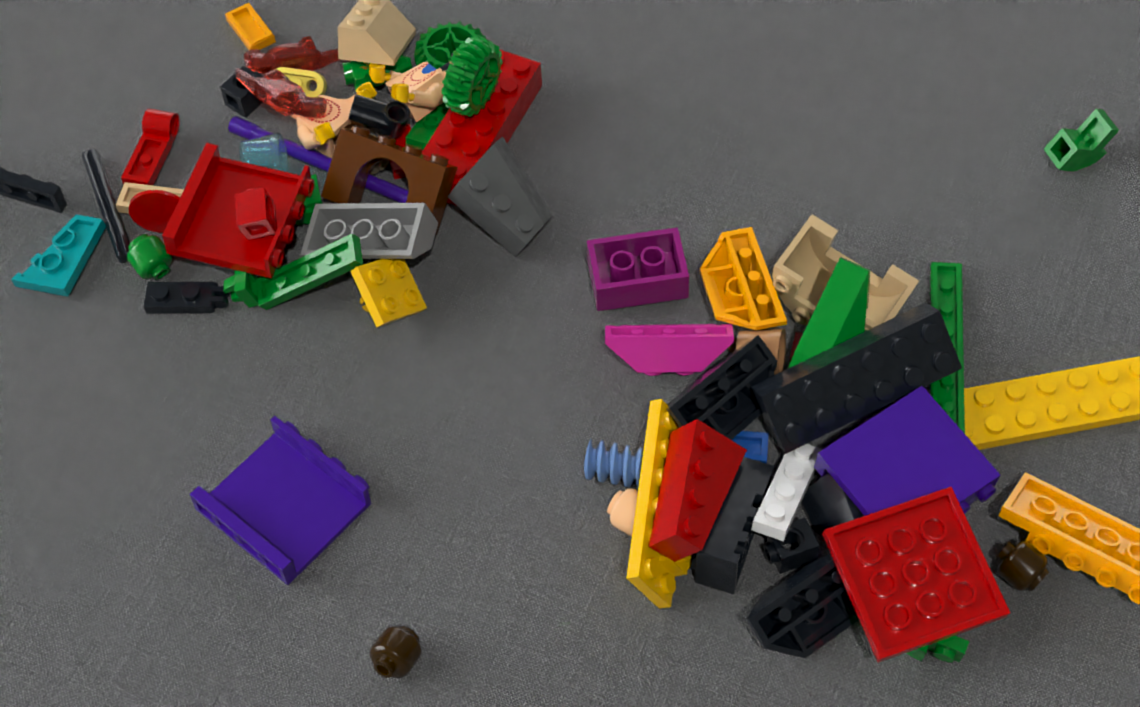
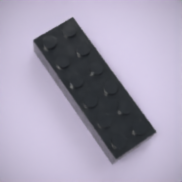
M924 303L751 386L774 442L787 454L907 396L920 386L925 387L962 369V366L940 311L928 303Z

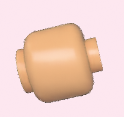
M629 488L624 492L619 490L612 498L607 509V513L610 514L611 525L631 537L638 490L634 488Z

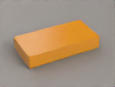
M249 2L225 13L226 21L251 54L276 42L274 34Z

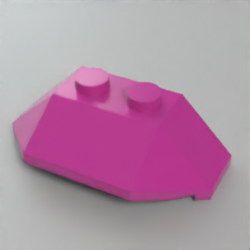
M732 324L605 326V344L637 373H645L650 376H657L663 372H676L679 375H691L694 372H702L734 342Z

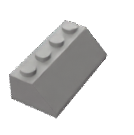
M425 203L315 204L300 256L308 255L352 233L360 237L362 259H414L432 249L438 221Z

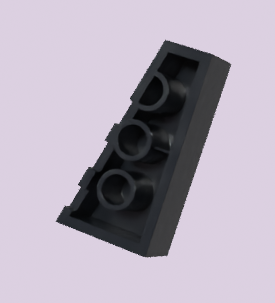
M746 457L743 458L703 549L694 553L691 569L696 570L695 583L734 595L755 531L751 530L753 520L773 480L774 465Z

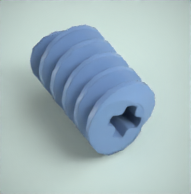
M590 439L584 461L585 478L592 480L597 472L598 481L604 483L610 474L611 484L617 485L623 477L624 486L628 488L636 479L638 489L643 448L639 447L635 456L631 455L630 445H626L623 452L618 453L617 443H613L610 450L606 451L603 440L599 442L595 449Z

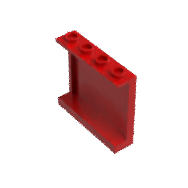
M206 143L162 235L167 254L272 279L276 267L280 268L283 263L286 244L292 242L296 220H301L303 216L305 199L307 196L310 197L314 190V179H311L309 166H304L301 175L220 157L218 145ZM264 187L275 202L277 230L275 234L248 240L237 227L235 194L245 192L250 188Z

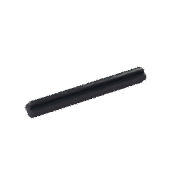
M90 148L82 153V158L116 257L120 263H126L128 261L127 254L130 242L120 213L116 208V202L100 156L96 149Z

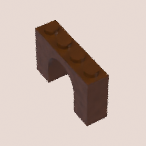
M353 125L352 129L341 128L321 197L336 203H360L371 169L381 160L390 159L402 168L407 177L409 191L406 203H425L438 221L435 234L437 235L458 167L448 164L449 159L444 156L431 154V157L421 154L423 149L409 144H405V147L396 145V139L379 134L377 138L369 135L370 130L365 127Z

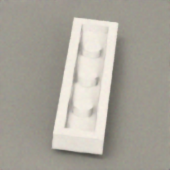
M807 443L784 455L753 520L752 531L781 541L785 540L816 471L814 465L818 452L823 449Z

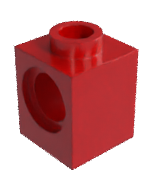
M264 187L250 188L245 192L236 193L237 227L244 236L250 240L275 234L277 230L275 202Z

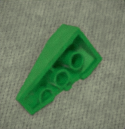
M842 257L839 258L799 341L788 369L867 331L865 330L866 309H868L871 270Z

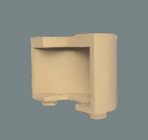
M813 214L776 262L772 274L773 286L779 297L792 312L794 320L802 325H808L839 258L842 257L856 263L831 247L839 230ZM893 264L883 279L870 271L868 309H866L865 330L868 331L895 318L919 280Z

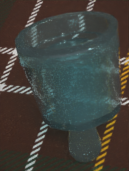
M280 132L240 142V162L290 173L288 153L284 138Z

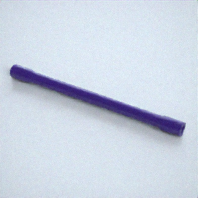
M234 116L229 122L228 130L233 134L250 141H256L326 172L329 170L331 157L314 150H307L300 144L264 130L258 125L240 117ZM371 174L368 175L365 185L366 189L399 203H406L409 190Z

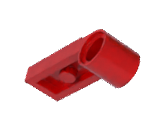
M148 108L145 111L142 119L143 134L121 176L123 185L124 182L154 185L179 131L180 118L177 113Z

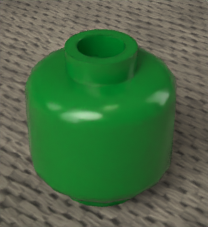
M143 234L129 244L127 260L142 279L154 278L159 280L169 273V266L172 263L173 255L167 254L165 245L158 236Z

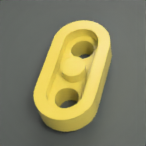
M279 67L271 73L269 78L271 90L277 95L314 100L318 95H324L327 89L325 78L320 73L314 71ZM288 77L290 80L289 86L284 87L282 83L283 79ZM312 81L317 83V88L314 91H311L309 88Z

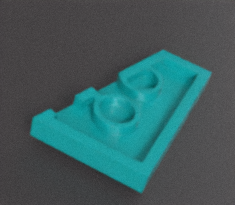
M76 214L52 238L53 244L42 255L37 253L30 260L32 265L23 274L18 272L11 279L14 286L68 297L106 228L103 219Z

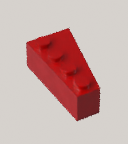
M698 419L671 432L649 543L650 548L674 562L703 549L747 451L745 448Z

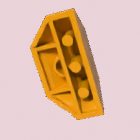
M752 227L722 232L717 243L700 267V275L715 319L752 330L787 325L786 316Z

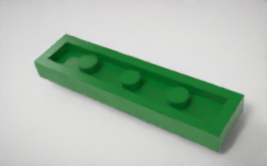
M351 233L276 269L272 279L263 276L257 278L258 306L266 310L349 272L357 266L363 265L360 237Z

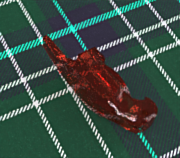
M311 36L303 37L298 43H286L275 46L267 53L260 52V49H251L243 57L245 67L260 74H271L279 67L314 71L342 60L338 59V48L323 52L316 50Z
M240 68L235 69L237 80L255 97L284 116L299 115L306 119L314 120L324 115L327 110V101L319 96L307 97L298 84L286 80L285 75L278 69L264 74V78H254Z

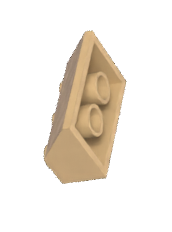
M359 0L338 26V59L394 66L415 36L416 28L390 0Z

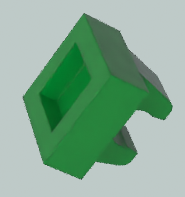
M235 270V275L224 280L223 292H231V300L233 302L243 301L248 308L258 306L256 279L258 277L254 274Z

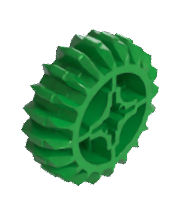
M450 20L447 25L438 23L435 29L428 27L427 33H422L419 41H416L414 53L416 66L423 62H428L438 69L452 60L454 51L459 50L460 44L462 42L465 43L468 37L477 36L486 39V36L482 35L480 28L474 29L471 23L464 26L461 20L457 24H452Z
M473 36L472 38L468 37L465 43L462 42L460 44L459 50L454 51V56L449 61V67L445 70L446 76L442 81L444 84L442 88L443 102L447 108H450L455 113L469 117L473 114H478L480 109L485 108L486 102L490 101L491 94L495 92V86L499 82L498 77L502 72L500 69L503 63L501 59L502 51L499 50L498 45L483 37Z

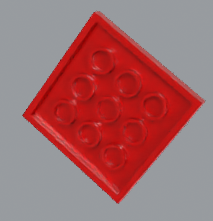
M952 486L825 529L822 533L878 663L1006 618L1010 614V610Z

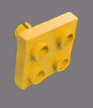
M380 259L357 266L350 271L361 293L360 304L365 302L366 305L362 306V308L370 313L376 328L418 314L427 309L405 259Z

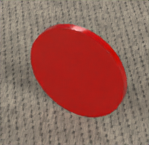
M163 190L140 192L129 203V215L140 227L149 231L164 233L180 197Z

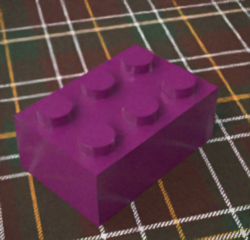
M678 227L587 240V260L597 311L689 298V273Z

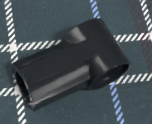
M355 94L348 119L378 128L383 135L398 138L405 129L410 117V111L404 103L399 101H390L386 104Z

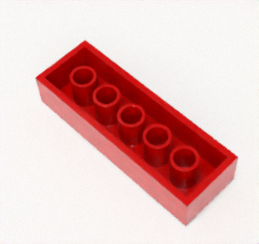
M500 50L502 51L501 59L503 61L500 67L502 72L498 77L499 82L495 86V92L491 94L490 101L486 102L485 108L480 109L478 114H473L471 117L455 113L451 109L448 110L421 154L431 157V154L444 156L449 159L448 164L458 167L451 191L496 141L503 136L506 143L509 142L542 87L540 62ZM448 198L447 203L456 205Z

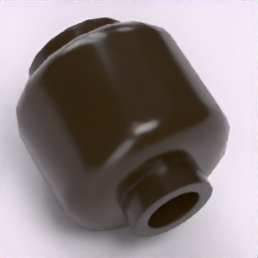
M1027 540L1019 541L1016 545L1009 541L996 556L1001 561L996 569L998 575L1017 591H1023L1027 588L1030 591L1034 590L1049 573V570L1046 568L1048 564L1047 557Z
M405 626L388 627L385 629L370 650V658L374 664L375 671L385 678H403L421 656L422 649L417 634Z

